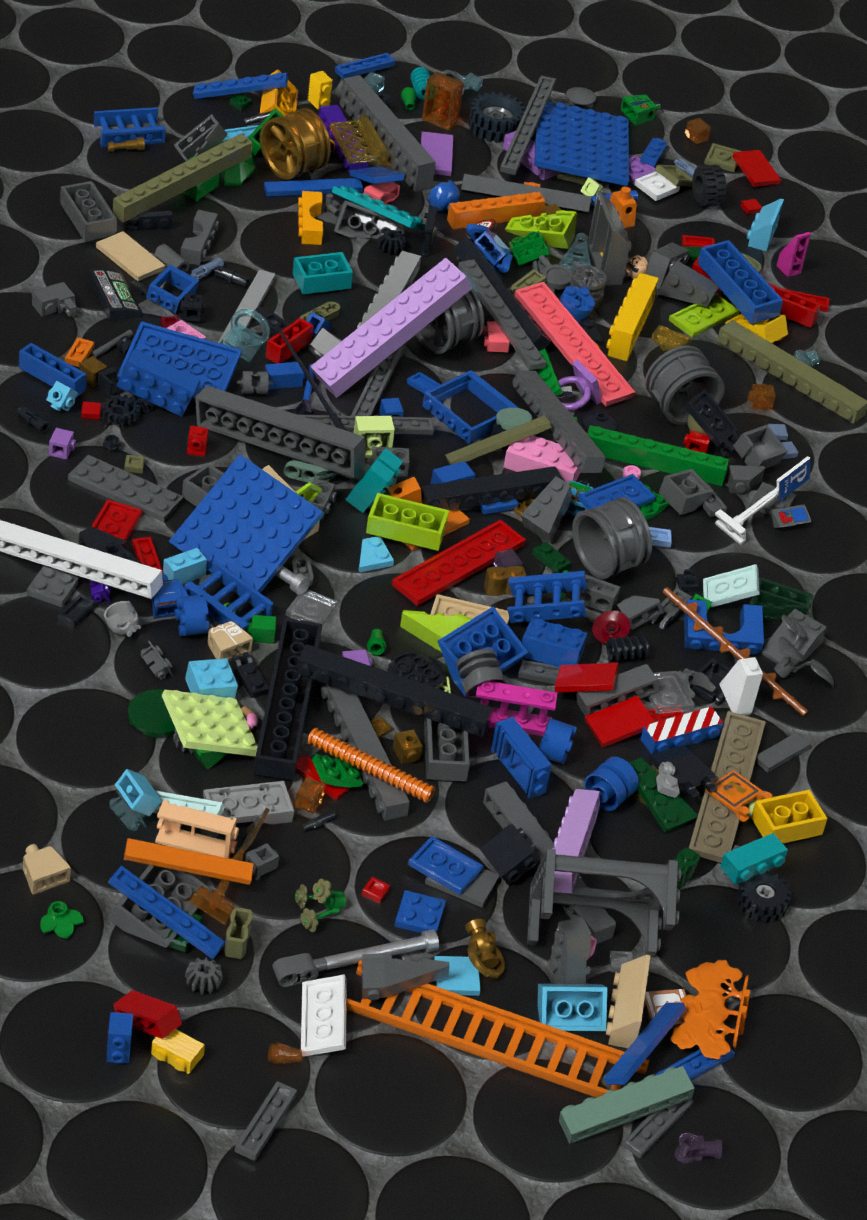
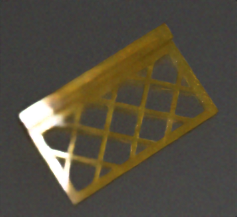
M360 115V120L329 124L349 164L377 161L379 165L386 164L387 150L367 115Z

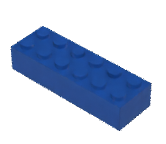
M729 240L701 248L698 264L751 324L780 316L783 299Z

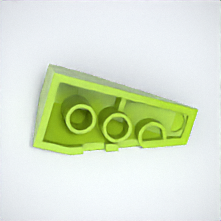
M561 210L556 211V214L550 215L541 213V216L532 217L531 215L513 217L510 219L505 230L521 237L526 236L532 231H539L543 236V240L546 241V245L554 248L569 249L575 238L577 213Z

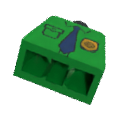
M647 95L624 96L621 105V111L635 126L653 120L656 110L660 109V102L652 101Z

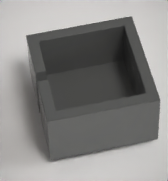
M768 425L742 433L733 445L742 458L745 457L744 462L747 466H764L765 469L779 464L788 452Z

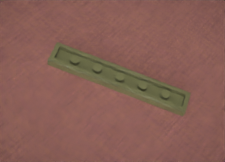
M544 415L448 453L445 456L450 465L463 461L467 462L552 427L550 421Z

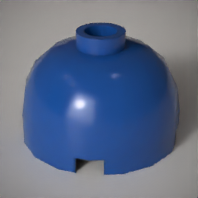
M448 180L449 183L447 184L441 182L429 192L431 196L427 197V201L431 207H437L438 212H448L450 203L459 202L460 192L456 184L451 180Z

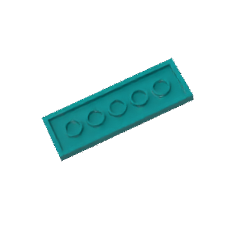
M343 185L341 187H333L332 193L407 227L425 231L426 223H423L424 219L413 217L410 213L403 210H397V207L389 204L386 205L384 201L376 198L373 199L370 195L360 193L355 188Z

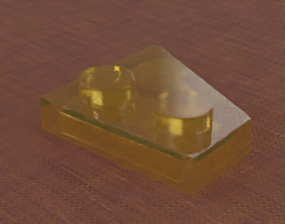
M659 325L652 333L651 339L665 351L679 346H686L689 343L690 337Z

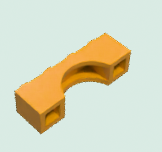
M302 191V197L298 198V237H301V244L321 245L323 222L313 217L321 215L322 192Z

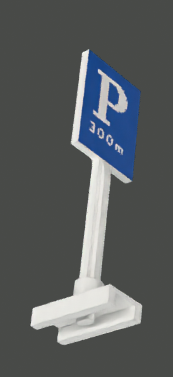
M807 456L778 478L776 489L769 492L739 516L737 515L732 519L721 509L718 510L715 516L719 520L715 522V525L740 545L746 541V529L741 526L744 524V521L776 498L780 502L810 479L811 458Z

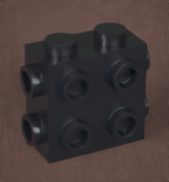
M513 823L502 829L497 836L487 841L480 848L481 852L507 885L517 881L522 874L535 867L541 860L537 855L539 849L532 841L528 843L525 840L528 838L521 827L517 830Z

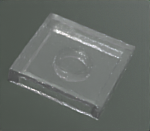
M307 589L302 595H297L286 610V616L296 620L324 625L337 607L338 601Z

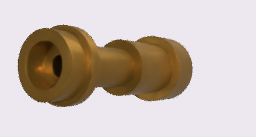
M138 137L135 140H125L122 143H113V141L107 143L108 151L112 153L118 149L145 150L143 137Z

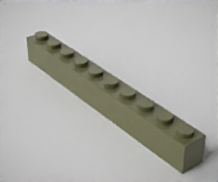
M241 133L113 198V214L124 223L140 213L251 157L252 141Z
M734 320L720 328L717 339L719 343L851 423H856L866 415L867 400Z

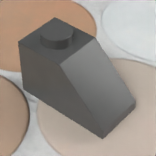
M729 465L726 480L730 493L750 492L762 482L765 467Z
M633 595L617 604L619 611L628 617L630 630L664 613L660 600L656 598Z

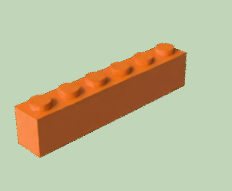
M540 192L450 203L447 220L452 229L466 228L468 224H476L488 219H493L496 223L509 222L513 217L527 215L537 217L541 215V209L545 206L546 201Z

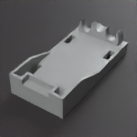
M284 781L206 789L203 791L204 799L224 804L225 808L221 816L231 818L232 820L237 818L236 823L259 822L267 812L268 814L263 823L280 824L292 822L294 809Z

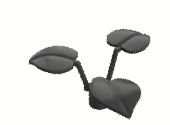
M783 614L781 616L783 623L795 633L796 638L791 643L785 637H780L778 644L779 654L785 656L774 667V670L782 678H786L792 671L796 673L799 669L810 666L814 672L827 680L833 688L834 681L830 672L817 660L812 659L797 667L795 666L797 664L796 660L799 662L804 660L802 654L795 648V645L800 636L805 639L807 633L797 621Z

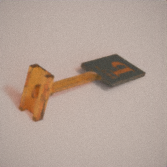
M266 807L249 826L232 859L243 860L244 852L252 844L270 809ZM221 879L217 889L213 892L201 885L191 896L189 902L225 925L235 908L223 900L225 897L224 893L231 881Z

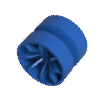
M619 757L608 758L589 774L584 781L585 790L600 791V808L606 811L616 809L639 786V779L634 768L627 761Z

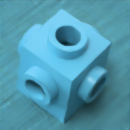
M56 381L53 388L49 390L46 400L51 402V407L58 411H61V409L69 411L75 402L78 392Z

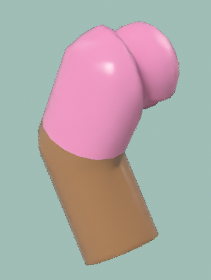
M243 706L241 710L252 731L254 727L258 726V716L247 706Z

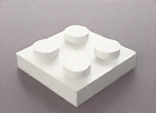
M657 171L636 179L634 184L655 201L679 192L680 186L674 185Z

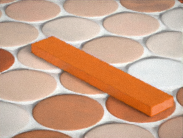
M130 838L126 842L124 860L248 885L251 883L253 863Z

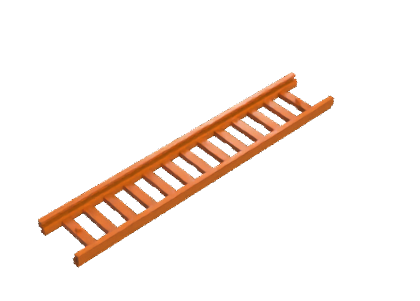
M362 960L359 961V963H358L359 966H358L357 972H356V974H357V975H360V976H361ZM428 983L406 990V992L412 993L402 1017L390 1014L399 993L388 996L381 1010L370 1007L372 1000L368 998L362 999L360 1003L346 998V1010L596 1098L603 1096L605 1092L609 1091L598 1087L606 1063L616 1064L625 1053L624 1051ZM421 997L432 1000L422 1025L410 1021ZM441 1004L453 1008L443 1032L431 1028ZM462 1011L474 1015L464 1039L452 1035ZM482 1019L494 1022L485 1046L473 1043ZM503 1026L515 1029L505 1054L493 1050ZM524 1033L536 1037L526 1061L514 1057ZM544 1040L556 1044L547 1068L535 1064ZM565 1047L577 1051L568 1076L556 1072ZM586 1054L598 1058L589 1083L577 1079ZM646 1059L636 1072L645 1075L649 1060ZM612 1085L610 1090H619L622 1085Z

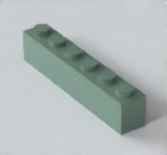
M683 1066L678 1068L670 1067L662 1074H652L643 1081L637 1083L630 1082L619 1090H609L603 1096L587 1098L576 1106H566L560 1111L559 1123L569 1144L691 1099L695 1088Z

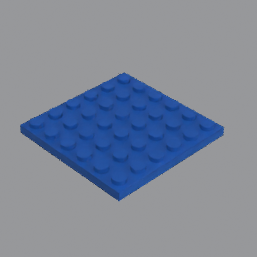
M239 454L169 542L183 553L198 548L207 559L206 570L212 573L213 562L217 561L261 593L322 518L324 513Z

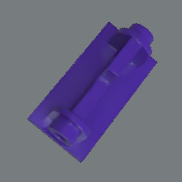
M90 580L92 599L96 602L107 599L108 603H111V587Z

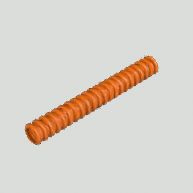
M314 728L308 736V744H313L316 748L319 747V750H324L325 753H330L331 756L335 755V758H340L341 761L346 760L347 764L351 763L353 767L357 766V769H362L363 772L368 771L369 775L373 774L375 778L379 777V780H384L385 783L390 782L391 786L395 785L397 789L401 788V791H406L409 795L412 793L413 797L418 796V799H423L425 803L429 802L434 795V786H429L428 783H423L422 780L418 781V778H412V775H407L406 772H401L400 769L396 770V767H390V764H385L384 761H379L378 758L374 759V756H368V753H363L362 750H357L356 747L352 748V745H346V742H341L340 739H336L334 736L330 737V734H325L324 731H319L318 728Z

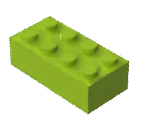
M377 493L368 516L366 533L439 551L447 528L449 510Z

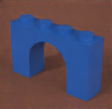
M687 599L686 604L698 603L696 613L707 621L706 601ZM744 604L740 613V630L733 634L722 633L737 649L749 648L750 654L761 653L764 645L762 606ZM684 612L685 648L719 651L721 644L705 630L695 632L693 630L695 621Z

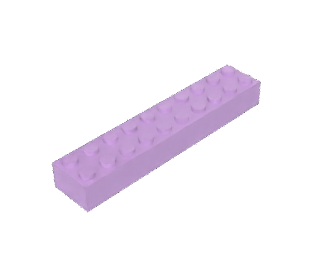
M447 258L443 259L310 366L316 378L336 398L339 397L469 292L472 287L467 276Z

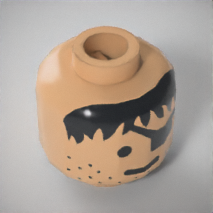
M639 255L630 258L625 267L626 276L637 279L639 272L645 274L648 267L647 260Z

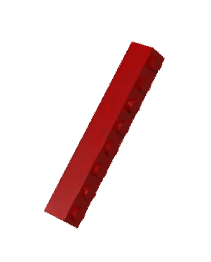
M698 257L692 269L712 280L698 264ZM768 283L783 299L780 315H785L786 319L811 328L818 318L821 303Z

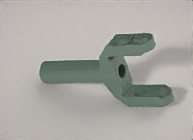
M293 460L286 464L284 473L289 478L307 483H312L314 478L329 482L338 475L359 481L371 465L365 464L361 472L353 478L316 465ZM289 467H295L297 472H292ZM306 471L313 472L315 476L307 475ZM392 477V479H393L394 481H393V483H392L389 487H391V486H393V485L396 484V482H397V477H396V478H393V477Z

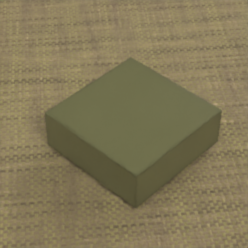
M126 455L124 471L143 473L145 457Z

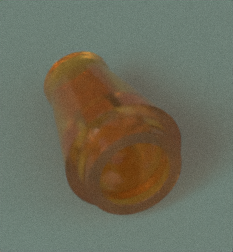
M279 1042L270 1044L268 1061L273 1062V1064L301 1062V1049H296Z

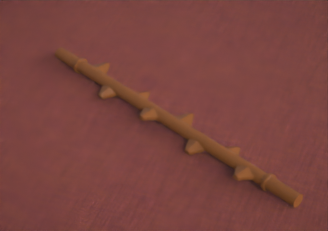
M668 587L663 590L662 593L674 602L676 607H679L695 621L693 627L695 632L705 630L721 644L719 649L721 653L730 652L738 660L749 658V648L737 649L722 635V626L712 627L696 613L697 602L686 604L682 598H679ZM762 671L763 676L761 680L774 691L772 698L774 700L783 698L787 705H791L804 717L808 710L795 700L794 696H791L775 682L776 674H766Z

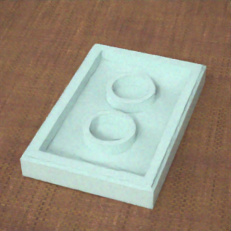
M757 565L704 578L703 594L704 598L712 601L710 608L759 595V571Z

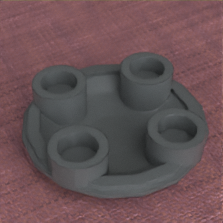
M574 87L566 92V97L569 100L568 103L572 106L578 104L592 107L596 100L595 93L587 88Z

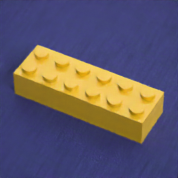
M639 272L637 279H633L632 285L628 289L627 297L625 296L618 316L616 315L614 324L611 325L609 331L611 339H608L606 346L609 349L608 356L628 361L653 306L659 278Z

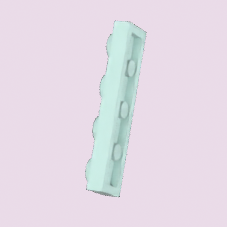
M156 791L162 801L153 813L158 814L163 800L169 801V804H176L177 806H184L220 816L225 806L222 802Z

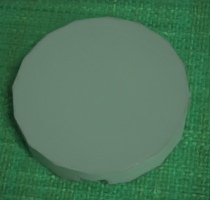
M505 408L496 414L497 425L499 426L500 424L501 428L505 430L532 420V415L520 408Z

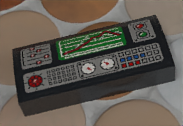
M101 268L89 269V282L109 322L143 317V313L121 272Z

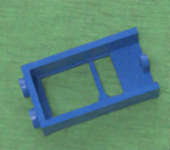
M514 717L496 722L491 746L492 753H496V756L500 757L499 760L525 793L528 794L527 797L529 799L546 793L552 764Z

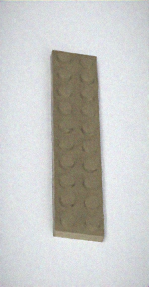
M730 711L727 712L711 771L717 776V780L734 770L750 781L766 721ZM706 790L689 848L698 853L702 858L721 863L723 855L732 849L739 818L732 810L712 797Z

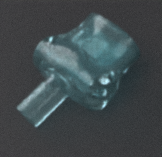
M469 73L465 77L462 76L465 83L464 90L471 89L477 92L481 88L483 79L473 73Z
M815 349L809 351L797 350L794 353L795 358L810 367L820 363L819 355Z

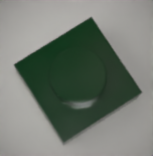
M240 93L230 99V105L242 111L252 105V99Z

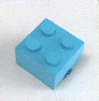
M227 658L189 661L185 679L191 693L235 699L238 685Z

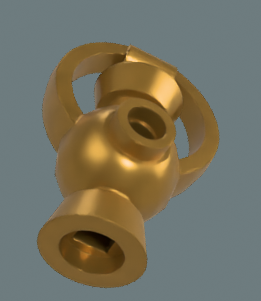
M472 920L465 925V929L471 936L467 949L469 959L473 966L485 977L497 979L504 971L505 962L500 950L495 946L496 936L491 931L485 932V920Z

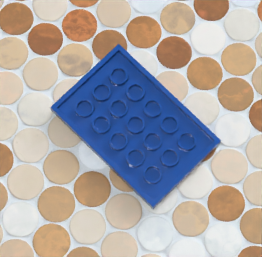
M141 321L117 374V380L120 379L133 349H136L200 379L190 400L196 402L195 396L206 386L227 391L242 355V350Z

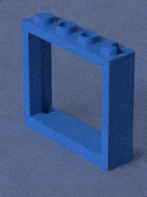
M472 370L424 392L422 405L468 444L491 434L493 425L496 424V416L471 427L443 405L441 401L468 389L497 413L505 408H518Z

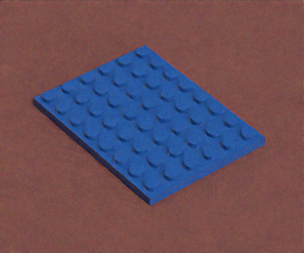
M548 100L535 129L534 166L628 186V119L623 116H613L606 112H595L592 109H581L578 106H568Z

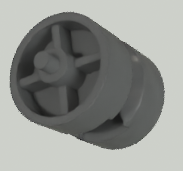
M242 371V379L237 381V384L242 386V394H253V392H256L257 395H267L268 387L273 385V382H269L268 372L258 371L254 374L253 371Z

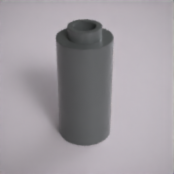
M162 244L156 248L155 257L165 266L172 265L185 273L188 271L189 263L168 245Z

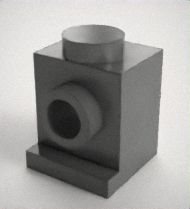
M267 843L246 853L245 862L253 863L252 876L256 881L260 879V876L278 868L279 855Z

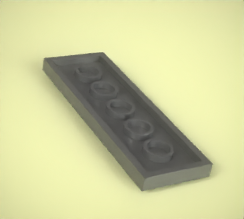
M87 455L68 474L69 481L118 503L142 509L143 514L161 522H165L183 503L184 496L90 455Z

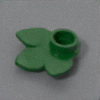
M56 901L50 905L48 913L41 918L40 927L43 933L54 931L61 938H69L73 934V925L82 924L84 920L80 912L69 909L64 902Z

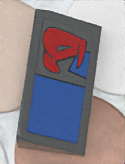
M805 504L771 510L774 528L811 522Z

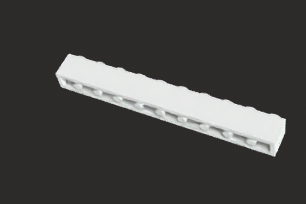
M0 520L1 552L150 599L163 586L162 570Z

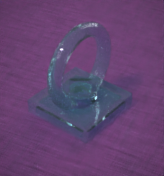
M241 309L233 314L231 328L220 344L241 349V358L250 363L261 346L269 338V324L260 313L250 309ZM250 316L256 319L263 328L262 336L238 322L239 318Z

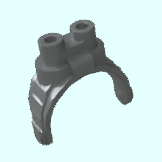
M688 668L683 672L678 671L676 673L679 682L683 684V692L689 698L695 697V692L690 689V685L704 687L710 692L715 691V685L703 673L694 670L690 671Z

